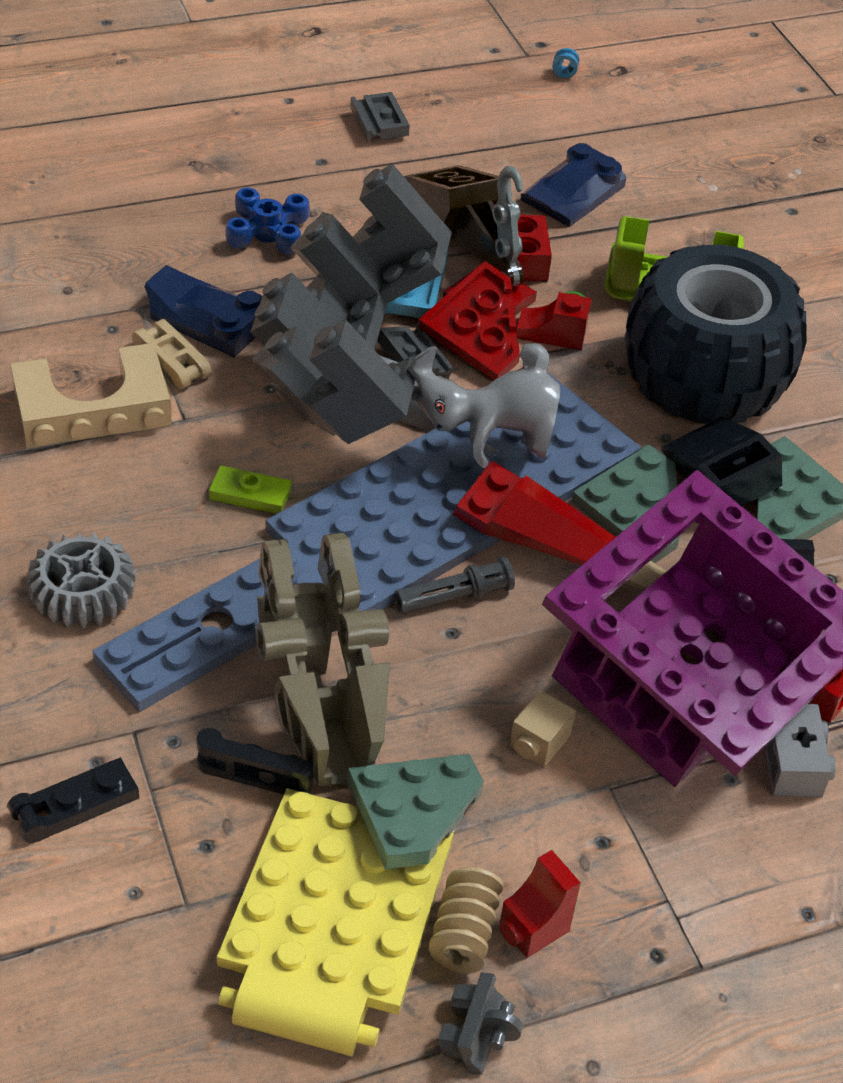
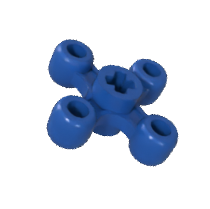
M241 188L235 195V209L240 216L245 218L235 217L226 223V241L231 247L243 248L255 236L256 239L262 242L276 241L277 249L283 254H294L295 252L290 247L301 236V230L294 224L304 223L308 219L310 214L308 198L303 194H291L286 198L285 203L281 205L280 202L274 199L260 200V194L254 188Z

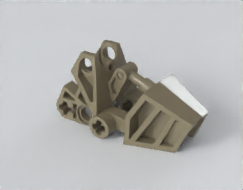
M345 533L327 534L322 537L317 569L323 583H299L292 585V579L295 574L287 541L285 539L264 541L261 546L258 570L264 588V596L257 597L259 623L256 626V645L262 661L281 659L284 676L278 677L274 687L280 725L300 757L306 761L314 762L313 778L318 786L346 785L348 768L374 764L384 742L390 662L373 664L369 648L387 645L389 626L386 614L381 608L363 611L358 608L360 605L359 581L350 540ZM338 635L348 677L346 679H339L335 686L327 687L323 685L321 675L326 674L331 637Z

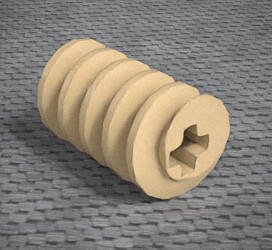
M468 867L452 871L447 877L446 890L442 894V905L438 909L437 921L434 923L433 936L430 938L428 950L431 957L439 965L459 974H471L479 972L484 967L485 961L482 957L487 955V941L491 939L492 928L490 926L495 923V910L499 907L500 903L498 895L502 893L504 886L501 878L494 873L480 868Z

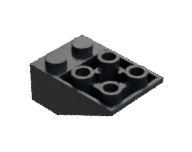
M720 417L661 446V451L676 464V468L685 479L698 470L740 506H744L783 486L781 454L761 433L724 417Z

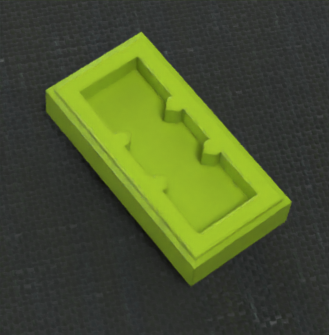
M220 465L209 489V500L278 514L284 510L292 490V480Z

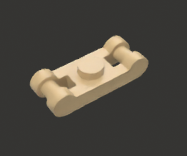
M165 319L154 322L152 328L147 330L141 328L132 333V340L135 345L154 343L161 368L171 376L174 385L178 389L190 386L191 381L196 378L202 380L212 375L211 366L207 359Z

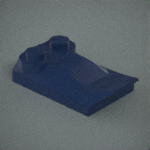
M578 143L567 150L566 160L521 193L520 200L570 227L623 189L626 183V175L622 171L621 164L616 159L591 148L588 144Z
M168 265L164 266L145 283L144 288L148 294L150 304V319L156 322L165 319L178 332L233 358L256 338L250 331L256 317L254 315L263 297L259 293L245 291L236 295L189 276Z

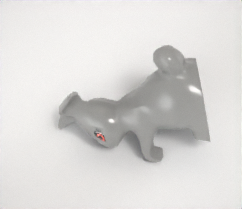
M537 343L524 344L519 354L523 360L522 368L517 371L507 372L488 386L475 390L464 389L452 380L436 376L432 372V364L437 351L436 347L431 346L414 357L407 368L418 386L413 388L411 400L417 402L438 431L449 432L466 421L470 422L469 439L472 443L473 457L481 468H486L489 462L485 455L491 457L498 451L486 443L490 432L496 427L523 432L521 443L526 446V450L541 460L546 457L560 399V385L547 372L549 353L545 347Z

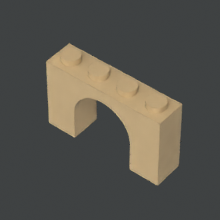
M154 343L118 348L120 375L123 385L114 394L95 401L74 400L59 393L53 385L47 358L10 363L26 448L172 426L171 400Z

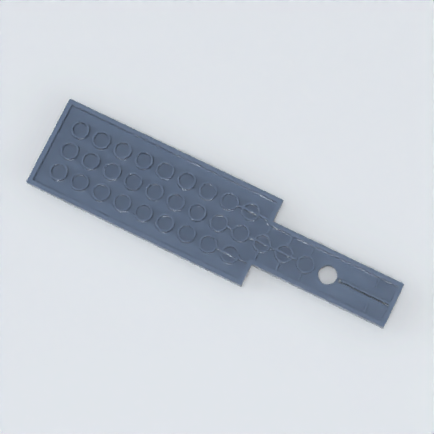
M550 375L560 385V399L546 457L541 460L526 450V446L521 443L523 432L497 427L490 432L486 443L498 451L491 457L485 456L489 461L488 465L493 460L520 478L527 475L566 502L572 498L573 491L639 451L642 447ZM466 421L449 432L438 431L435 428L265 520L266 532L275 540L285 539L288 543L295 574L292 579V585L299 583H323L317 569L322 537L327 534L345 533L350 540L359 581L360 605L358 608L361 611L385 609L396 602L395 590L432 581L502 540L483 534L453 515L456 505L486 469L481 468L473 457L472 443L469 439L470 422ZM260 558L92 650L93 661L131 704L141 712L256 645V626L259 623L257 597L264 596V588L258 574ZM222 612L231 617L232 624L227 629L222 630L216 626L205 628L201 621L210 613Z

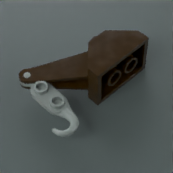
M457 165L404 176L452 232L451 238L455 234L481 263L486 261L510 277L512 287L523 284L524 273L517 259L522 252V241L518 236L517 224L520 218V209L518 204L511 199V178L515 183L517 192H522L523 190L522 179L517 169L513 166H506L500 171L498 176Z

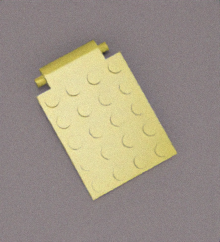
M286 788L217 955L218 967L245 974L239 990L223 986L219 996L218 1005L233 1009L232 1024L353 1057L357 1043L375 1047L380 1028L364 1024L368 1008L396 1015L400 1013L453 843L454 831L448 838L444 837L437 846L435 856L428 864L385 870L357 806Z

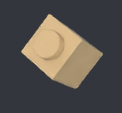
M540 690L514 720L509 747L514 749L521 757L532 760L545 768L571 736L576 710Z

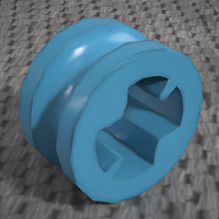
M570 48L558 50L552 65L555 74L562 78L574 76L579 66V55ZM564 59L570 61L568 67L562 65Z

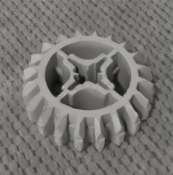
M78 532L76 538L69 539L63 535L61 542L48 541L46 549H38L35 559L30 560L28 577L26 578L30 600L33 606H37L41 616L48 615L52 624L63 620L67 628L74 622L80 623L85 628L87 622L95 621L101 626L103 617L115 619L117 610H126L128 600L133 598L135 591L136 573L133 569V561L130 558V554L125 553L122 544H113L110 536L99 540L95 532L90 537H83ZM103 572L106 573V574H108V575L110 576V578L107 577V576H104V575H103ZM53 582L59 583L60 586H59V587L55 586V585L53 584Z

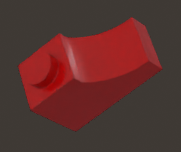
M558 292L557 299L548 305L536 308L522 307L516 330L517 339L582 351L592 298Z
M553 850L537 858L536 864L527 880L511 897L503 901L499 924L501 933L505 940L511 946H517L526 958H529L570 932L581 882Z

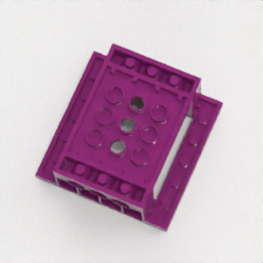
M698 470L550 591L542 603V606L573 632L552 677L674 787L684 780L709 754L736 776L843 669V590ZM695 522L699 524L680 560L618 613L604 601ZM704 631L716 633L722 642L715 643L710 641L705 636ZM680 653L693 655L697 659L698 664L685 662Z

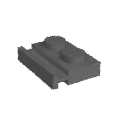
M392 92L364 95L362 100H356L355 97H351L350 108L367 141H371V138L379 136L380 139H395L397 137L409 136L410 125Z
M416 326L415 331H411L409 327L380 328L377 342L389 358L396 362H400L408 357H411L413 360L415 356L431 346L437 348L430 337L419 329L418 326ZM437 348L432 364V372L436 376L442 375L444 378L449 379L453 367Z

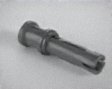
M506 556L498 557L497 562L479 567L475 564L468 565L464 568L463 573L395 590L396 604L400 613L404 614L411 610L440 604L468 595L471 598L480 599L483 598L484 593L504 588L506 591H510L515 588L514 572ZM496 576L494 578L485 579L487 577ZM445 588H448V589H449V590L442 591V592H438V593H434V594H431V595H427V596H423V597L421 596V595H423V594H427V593H430V592L442 590V589H445Z

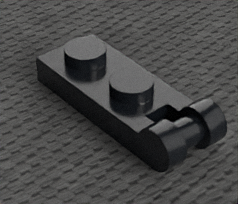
M214 728L203 729L197 734V765L201 772L284 795L286 788L311 794L313 789L314 762L306 761L296 755H284L265 750L255 744H243L224 739L221 733Z
M119 757L35 793L17 794L9 800L7 808L12 818L20 821L19 831L26 843H35L139 799V788L123 760ZM43 811L48 812V815L44 817L36 815Z

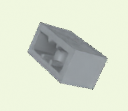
M807 704L764 747L773 796L823 797L828 781L833 780L835 777V758L833 755H828L827 750L828 725L826 721H821L818 704Z

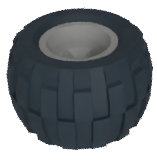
M699 245L684 247L672 251L669 257L659 259L643 277L630 303L626 322V356L632 378L640 384V392L649 401L655 402L662 407V410L676 417L703 424H708L720 417L727 418L736 423L746 422L747 418L761 416L770 410L771 406L780 399L784 391H787L796 377L807 343L804 299L799 295L800 288L795 280L771 260L752 251L733 246Z

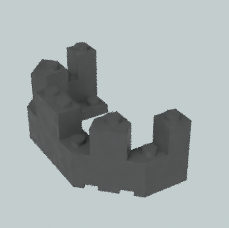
M393 163L382 170L374 169L364 178V185L359 200L373 215L365 221L353 237L332 214L322 212L315 221L307 226L304 233L290 248L312 270L316 277L307 287L293 273L281 279L274 278L269 281L263 288V297L254 315L256 317L250 331L264 345L252 361L272 380L271 385L309 423L317 424L322 430L333 436L337 435L347 444L407 417L415 384V378L407 369L412 359L408 357L398 363L387 364L375 351V346L387 303L442 275L452 234L449 228Z

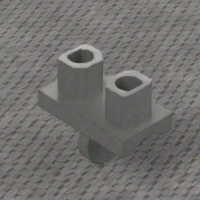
M481 972L477 984H456L452 995L451 1007L455 1016L466 1017L464 1025L445 1023L442 1025L438 1037V1044L443 1055L463 1060L468 1072L483 1075L491 1048L502 1050L505 1041L518 1040L523 1030V1023L513 1015L514 1004L505 1001L504 996L494 988L496 977L492 973Z

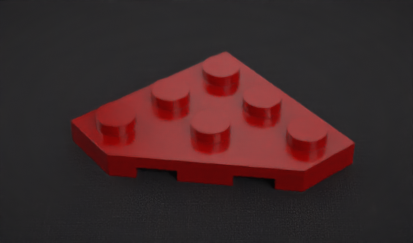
M486 261L480 264L419 319V329L493 381L509 372L519 363L520 350L519 343L517 342L511 278Z

